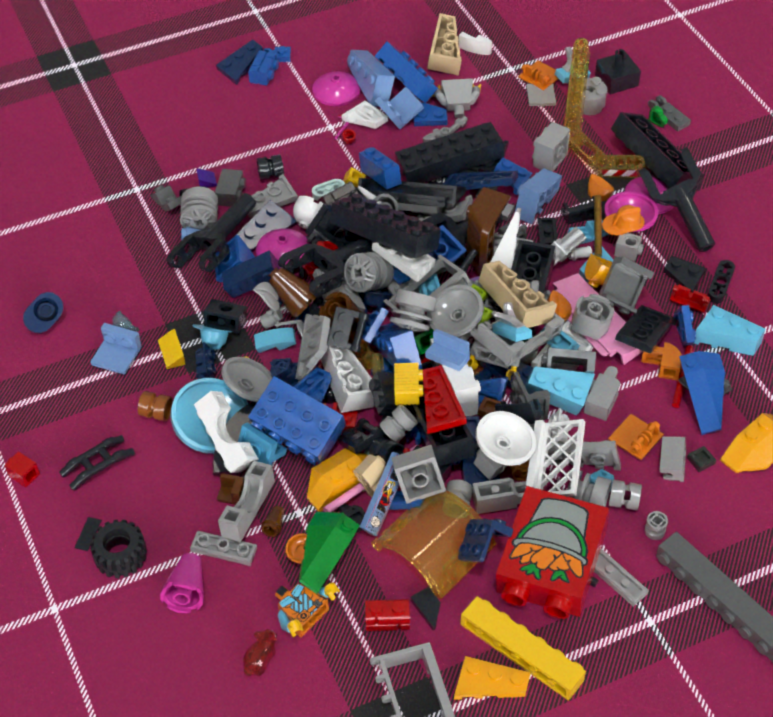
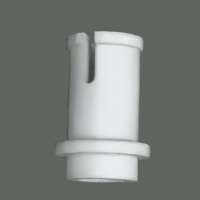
M590 246L575 248L568 258L573 261L577 258H587L592 254V249Z

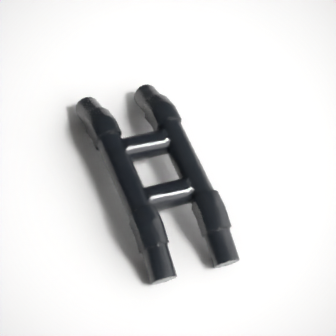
M122 435L109 437L83 454L69 460L59 473L65 477L76 467L80 466V464L85 467L86 470L81 472L69 485L75 491L93 475L115 462L134 456L135 452L133 448L116 451L110 455L107 449L124 443V437ZM99 453L104 460L93 466L89 459Z

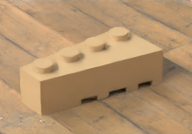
M439 14L427 69L459 75L462 60L458 45L459 40L455 16Z
M501 261L483 264L478 282L502 310L505 302H511L516 318L527 328L546 324L552 320L557 307L555 302H548L542 292H535L531 289L530 283L526 280L518 279L517 274Z

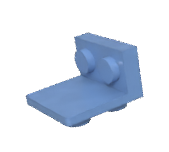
M407 87L399 92L391 101L387 99L383 101L380 96L375 100L399 129L424 109L421 102Z
M104 323L101 327L104 341L92 358L91 365L126 374L142 347L139 333Z

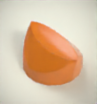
M595 174L590 175L588 195L591 198L592 196L600 195L601 201H607L613 196L614 187Z
M553 290L547 301H553L557 304L555 313L566 321L572 313L571 304L561 293Z
M305 533L292 536L286 544L285 554L292 562L301 564L304 559L305 549L303 547L307 537Z

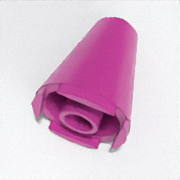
M186 553L181 556L161 589L160 600L162 603L164 601L167 604L168 609L177 613L187 614L191 613L193 609L197 608L199 610L203 605L202 561L194 553Z

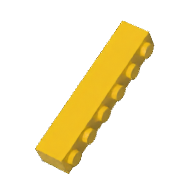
M477 596L461 614V625L527 672H531V675L568 701L584 682L586 671L579 663L572 662L565 657L563 652L550 647L543 638L534 636L524 625L517 624L505 612L495 609L489 601L482 600Z

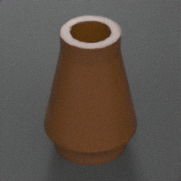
M274 506L262 522V532L265 535L275 537L281 532L285 512L282 507Z

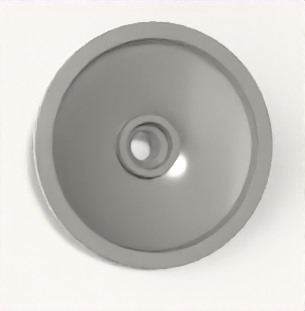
M454 285L439 292L434 297L437 299L434 312H427V316L432 319L429 325L433 330L438 329L459 337L470 332L479 323L483 315L484 303L480 294L474 288L466 285Z
M245 357L229 358L221 369L223 380L228 388L239 397L258 402L273 378L266 367Z

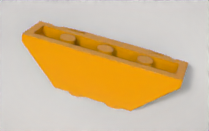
M762 413L736 436L720 461L735 473L764 470L773 464V415Z
M345 448L311 469L307 499L318 512H321L323 507L360 483L353 471L368 456L367 454L360 452L355 454Z

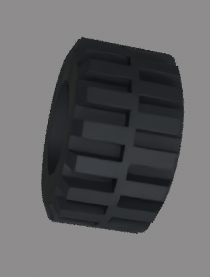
M117 519L113 520V523L108 521L104 523V527L100 526L97 528L98 533L94 532L92 535L93 539L90 540V549L95 565L102 574L106 573L108 577L114 575L115 578H120V575L128 577L129 573L132 572L134 574L137 572V567L141 568L143 566L142 561L146 560L147 548L143 534L138 526L135 527V523H127V520L123 519L121 522H118ZM117 545H128V547L121 552H109L113 547Z

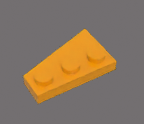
M465 656L454 700H460L462 697L482 699L483 696H497L498 698L525 697L531 672Z

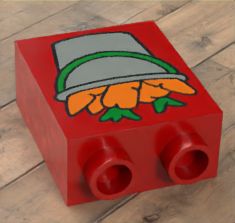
M526 486L512 526L514 529L512 536L508 537L496 572L497 593L501 594V598L505 602L514 606H525L527 602L544 606L543 610L555 618L566 619L569 617V614L580 617L607 531L609 508Z

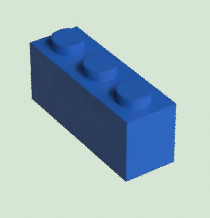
M369 147L359 152L361 171L385 189L402 184L400 167L393 160L374 147Z

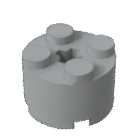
M593 77L576 80L572 101L573 108L576 111H583L585 115H596L602 111L606 103L607 87L601 81V78Z
M590 294L589 297L581 296L577 300L572 317L573 331L595 340L600 339L609 330L614 307H611L610 301L601 295Z

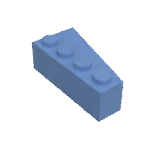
M351 50L347 58L348 67L368 103L373 106H379L375 102L379 96L383 101L386 99L389 101L395 76L369 51Z

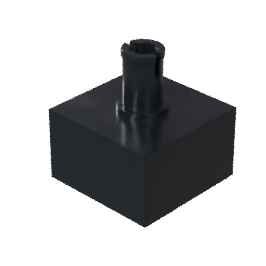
M619 49V54L618 50H616L615 55L596 61L595 76L601 78L609 94L639 86L641 70L625 50Z

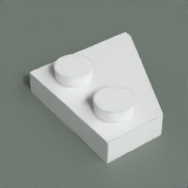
M363 101L342 114V120L376 129L388 121V116L367 101Z

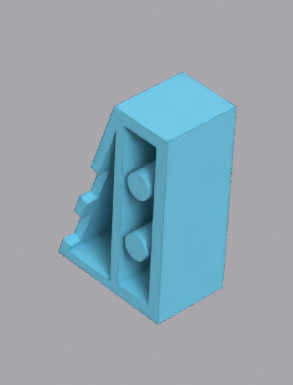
M713 305L696 329V340H694L693 344L705 343L710 344L712 348L720 346L730 348L729 351L753 356L762 344L766 329Z
M535 366L528 376L525 388L528 394L548 390L550 393L549 404L577 416L584 406L595 374Z

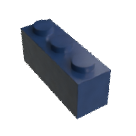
M269 250L223 271L224 290L232 298H235L253 290L261 282H269L271 279L269 274L276 267L280 269L277 258Z

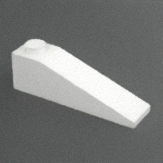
M517 208L491 262L501 261L510 269L515 257L514 252L518 240L516 236L519 230L521 208Z

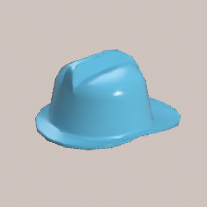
M199 324L192 325L200 329L202 343L205 342L210 348L217 350L221 349L222 345H225L228 333L232 332Z

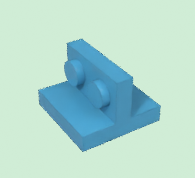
M249 423L242 425L238 442H250L259 459L257 462L272 465L275 460L286 455V447L279 445L278 442Z

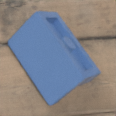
M438 329L434 330V343L425 352V357L460 371L470 360V343Z

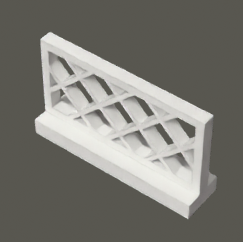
M583 419L545 423L543 420L535 421L536 448L529 460L526 486L543 490V487L550 481L554 486L548 492L567 497L577 495L585 421ZM573 427H578V431L572 437L567 433ZM551 429L561 430L553 439L550 437ZM566 435L569 440L560 447L557 442ZM575 443L576 449L568 455L565 450ZM556 445L559 449L550 457L548 450ZM564 453L567 458L557 465L554 461ZM572 461L574 463L573 468L566 474L562 469ZM553 463L556 468L547 475L545 473L546 468ZM561 471L565 476L555 484L552 479ZM570 480L571 489L562 491L560 487Z

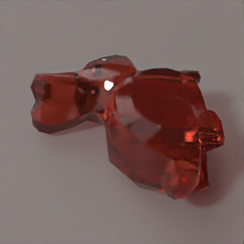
M266 629L263 632L257 631L254 633L257 641L247 649L243 657L245 675L251 676L255 674L261 676L264 674L268 662L276 654L275 643L277 634L273 630Z

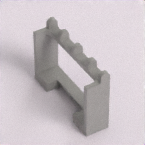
M439 255L435 266L420 281L416 282L411 278V282L402 290L414 291L442 267H445L453 276L429 296L435 297L439 292L450 286L466 285L471 287L473 284L465 271L442 255ZM396 295L389 300L385 299L383 301L391 312L392 309H398L396 307L397 303L394 302ZM392 313L396 318L400 317V315Z
M554 313L552 320L544 324V331L525 343L518 341L511 346L493 333L492 325L499 322L500 317H495L496 321L492 324L488 321L480 323L478 329H472L470 334L505 364L510 366L558 336L565 320Z
M430 642L370 659L371 665H378L379 669L382 670V674L376 676L375 680L376 683H386L389 694L382 696L381 699L383 703L392 702L395 715L390 717H402L387 668L423 659L427 674L430 675L441 708V716L455 717Z

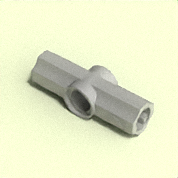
M573 228L562 239L559 238L551 244L556 246L554 266L568 258L572 251L586 240L584 233L579 228Z

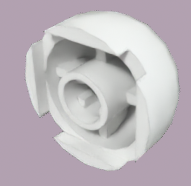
M299 196L294 204L293 215L299 226L307 229L323 203L319 202L317 204L313 202L314 198Z

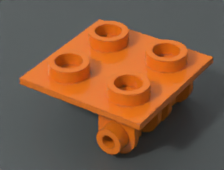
M539 60L531 66L524 64L521 68L523 72L518 76V78L535 85L543 91L558 80L555 75L556 70Z
M630 414L608 440L616 441V445L642 460L664 434L659 431L660 424L657 421L647 424Z

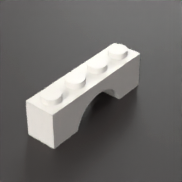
M210 391L194 404L198 417L203 421L207 434L212 438L216 451L221 455L224 460V466L230 473H241L251 466L253 461L259 460L250 442H236L229 436L226 428V419L231 407L222 392Z

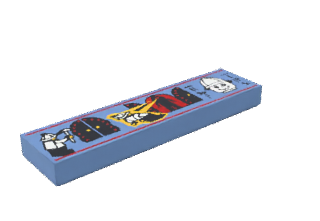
M392 452L360 525L361 529L372 536H378L399 487V481L392 461V457L399 455L396 452Z

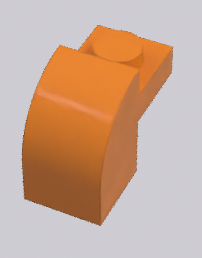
M665 342L664 348L656 347L651 354L643 351L641 362L660 365L658 377L678 381L681 368L679 356L682 355L677 347Z

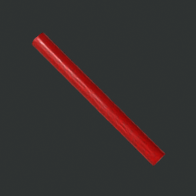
M687 345L684 355L693 353L694 347ZM682 366L680 369L678 379L684 376ZM677 381L672 402L674 408L680 407L684 386L679 381Z

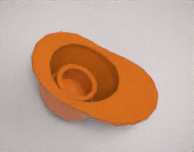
M632 205L621 206L617 213H613L603 220V230L610 235L616 236L640 230L645 223L644 218L640 214V207Z

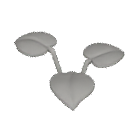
M261 282L255 286L253 291L258 293L270 308V310L260 316L263 327L269 329L274 325L278 328L282 325L296 324L302 336L304 328L302 320L281 322V319H283L281 312L286 309V306L284 305L280 308L277 301L278 295L273 286L268 282Z

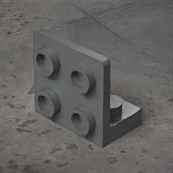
M513 372V380L510 382L512 388L510 400L512 404L528 403L533 401V399H538L544 414L540 420H547L550 403V393L548 390L528 394L518 372Z

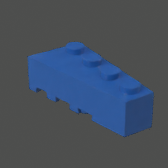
M388 41L375 55L396 78L424 103L438 89L434 84L435 80L429 75L426 76L427 72L421 67L418 68L419 64L412 58L409 59L411 56L404 50L402 52L399 51Z

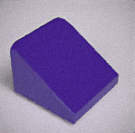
M197 169L199 186L206 188L217 186L214 172Z

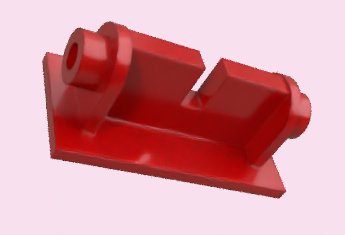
M681 284L674 285L673 293L669 299L683 306L689 305V308L705 313L711 301L707 294L695 290L692 293L690 292L691 289L681 286Z

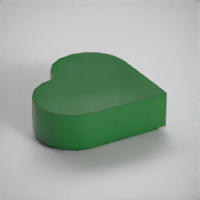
M654 106L650 110L648 118L650 122L659 127H664L668 123L667 117L659 106Z

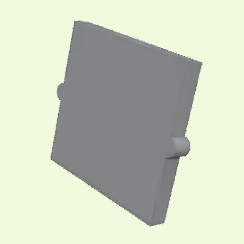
M553 83L544 91L533 84H526L529 106L544 107L556 105Z

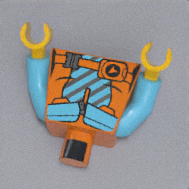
M329 583L325 587H321L317 594L302 584H297L291 591L284 586L279 587L275 596L281 600L278 603V619L281 629L291 633L292 637H295L297 634L301 638L329 610L327 598H330V600L335 599L334 593L340 592L337 585Z

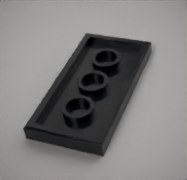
M641 305L637 309V313L633 314L616 334L615 340L651 354L674 325L676 318Z

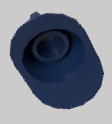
M384 289L363 292L365 305L378 312L381 307H387L383 301L385 299L389 300L393 295Z
M45 292L36 297L23 315L24 325L28 330L42 333L51 328L63 312L64 305L61 298L51 292Z

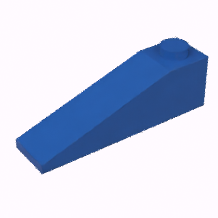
M441 225L439 227L441 231L438 250L428 254L436 259L435 262L438 260L437 257L442 255L454 263L467 250ZM393 265V279L398 285L410 281L411 278L408 275L402 273L401 270Z

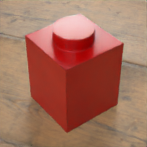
M19 451L9 458L4 465L8 476L25 488L40 475L36 462Z

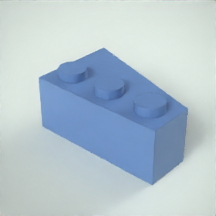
M543 168L532 178H529L527 182L519 186L517 191L519 196L515 212L517 208H521V220L530 224L534 223L535 215L537 213L541 214L543 211L541 207L544 203L548 204L558 192L562 175Z

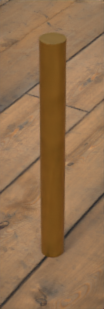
M595 195V255L598 257H602L601 196Z

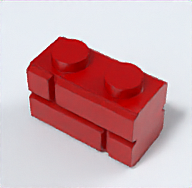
M409 599L365 600L366 631L410 630Z

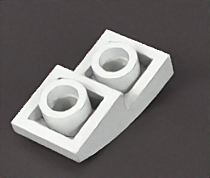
M464 32L459 34V47L461 49L482 55H490L492 53L491 40L481 35L475 38Z

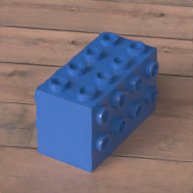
M275 376L248 416L251 426L264 434H268L279 445L285 444L292 453L296 455L301 453L306 457L305 460L313 465L325 461L346 427L342 414Z

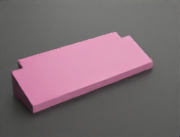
M579 273L553 283L554 289L561 293L571 304L572 313L569 319H567L571 324L577 300L581 296L599 295ZM615 311L608 332L600 339L595 340L582 335L601 356L609 355L612 357L618 353L623 365L643 352L640 349L615 340L616 334L626 323Z

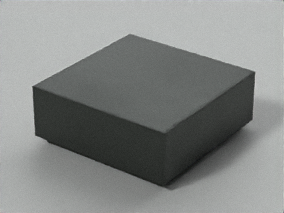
M705 446L687 455V459L698 472L716 463V459Z

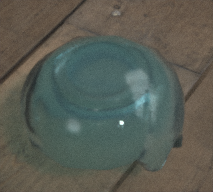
M118 311L113 316L112 325L139 332V328L135 327L121 311Z

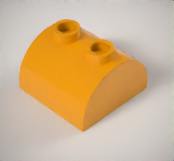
M590 254L585 267V277L589 280L588 284L598 288L599 284L603 285L613 262Z

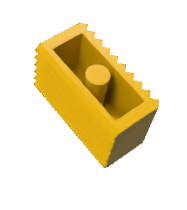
M394 363L395 405H418L419 397H423V385H419V381H423V369L418 368V363Z

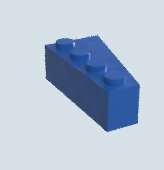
M394 323L380 326L378 337L372 340L371 343L393 368L394 363H418V368L422 369L413 331L400 328Z

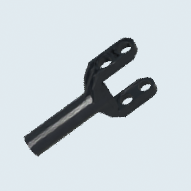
M688 147L681 149V155L692 177L691 180L687 179L663 191V194L660 195L649 171L645 167L638 171L652 200L661 205L677 207L699 252H705L713 248L716 243L693 200L703 178Z
M243 193L211 228L199 230L185 236L168 254L167 264L172 268H180L201 248L206 251L200 256L199 267L204 272H212L230 253L226 237L256 206L255 199L251 195ZM186 244L189 245V250L187 253L185 252ZM177 255L178 262L174 264V257ZM206 259H208L209 266L207 268H205Z
M440 212L422 220L423 222L437 225L438 228L443 225L465 248L468 219L456 224L451 217ZM501 213V215L499 216V218L497 219V221L495 222V225H497V224H499V223L502 222V219H503L502 213ZM465 253L460 258H458L453 264L458 265L464 261ZM442 267L434 274L438 275L447 271V269Z
M363 237L335 250L320 245L305 244L284 253L279 258L278 265L287 271H292L313 261L324 274L314 278L309 286V291L315 296H321L342 285L343 269L350 256L356 253L374 252L372 244L377 242Z

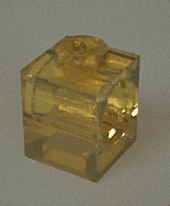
M362 338L360 343L361 351L352 352L367 371L380 361L371 345Z

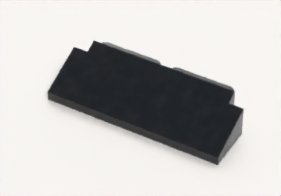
M359 178L358 186L363 187L375 196L389 194L396 199L397 203L445 207L446 204L455 205L466 193V187L401 181L402 184L385 189L373 179ZM358 189V194L362 195L363 198H366Z

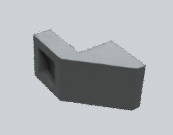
M161 185L154 189L155 193L150 195L165 212L181 204L182 196L176 197L170 185L167 187Z

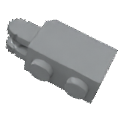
M609 366L604 374L599 373L597 379H593L589 389L591 392L587 395L584 403L585 414L604 421L607 420L619 394L620 382L616 379L618 373L616 367Z
M504 478L473 483L472 499L476 514L517 508V504L521 503L526 488V481L514 483L513 479Z

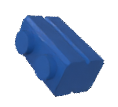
M258 51L248 71L250 83H259L260 85L267 86L269 81L273 80L274 71L279 67L276 53Z

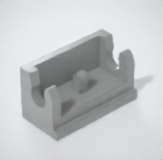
M662 437L660 473H665L663 474V479L684 482L686 461L685 437Z

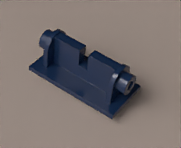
M203 342V348H198L195 352L196 365L198 366L196 367V378H215L216 367L214 359L216 355L213 348H210Z
M272 361L270 362L273 369L270 371L272 377L275 376L292 387L298 383L299 380L295 379L296 375L292 372L287 362L281 361L275 366Z

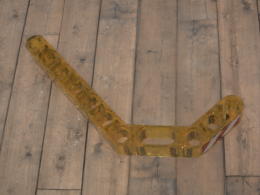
M578 38L573 44L564 127L570 129V135H574L569 137V147L601 177H641L638 170L645 167V160L642 156L606 155L581 131L590 49L587 39ZM586 145L595 155L588 156L580 146Z

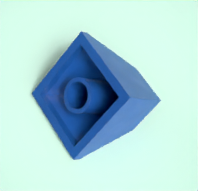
M237 234L227 243L230 253L215 268L217 282H223V271L255 257Z

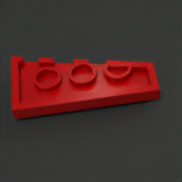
M442 365L424 369L423 383L427 434L467 424L466 416Z

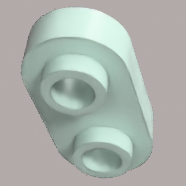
M333 179L318 184L312 188V197L318 201L319 198L345 185V183L341 179Z

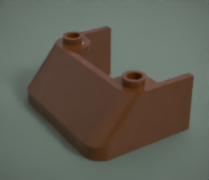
M483 187L473 204L469 205L466 211L468 216L466 257L472 249L478 252L471 263L478 276L481 274L483 264L490 263L493 258L495 222L511 199L510 195Z

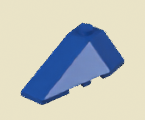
M697 351L679 356L701 434L705 435L722 430L725 370L720 354Z

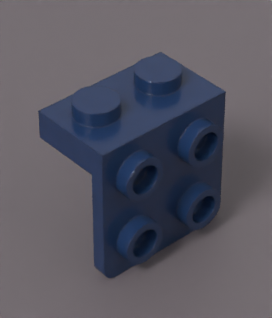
M470 519L465 529L463 543L459 547L458 559L468 562H483L491 538L511 537L514 529L506 526L507 522L500 519Z

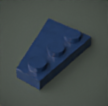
M252 39L216 65L217 70L237 85L240 82V77L248 72L247 69L253 63L258 51H263V47Z

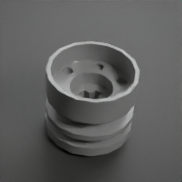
M200 186L189 188L182 194L180 222L183 228L187 226L204 230L211 228L218 221V197L215 192Z
M376 252L356 253L348 258L344 266L346 283L356 292L382 290L391 283L394 275L393 265Z
M397 289L394 302L401 305L402 309H392V313L398 314L400 317H390L389 322L396 324L400 328L416 332L429 331L430 326L422 324V322H432V319L424 314L425 311L434 312L437 299L424 294Z
M579 471L577 495L571 498L605 507L612 480L598 476L595 483L591 484V474L587 473L584 481H581L583 471ZM571 481L567 490L571 489Z

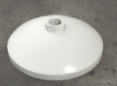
M505 411L491 412L480 420L476 428V440L480 449L487 457L497 463L511 466L519 465L529 460L535 451L536 437L534 431L524 419L513 413Z

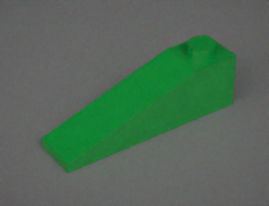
M316 512L306 527L307 537L303 547L305 552L304 559L301 562L299 582L317 594L360 525L344 513Z

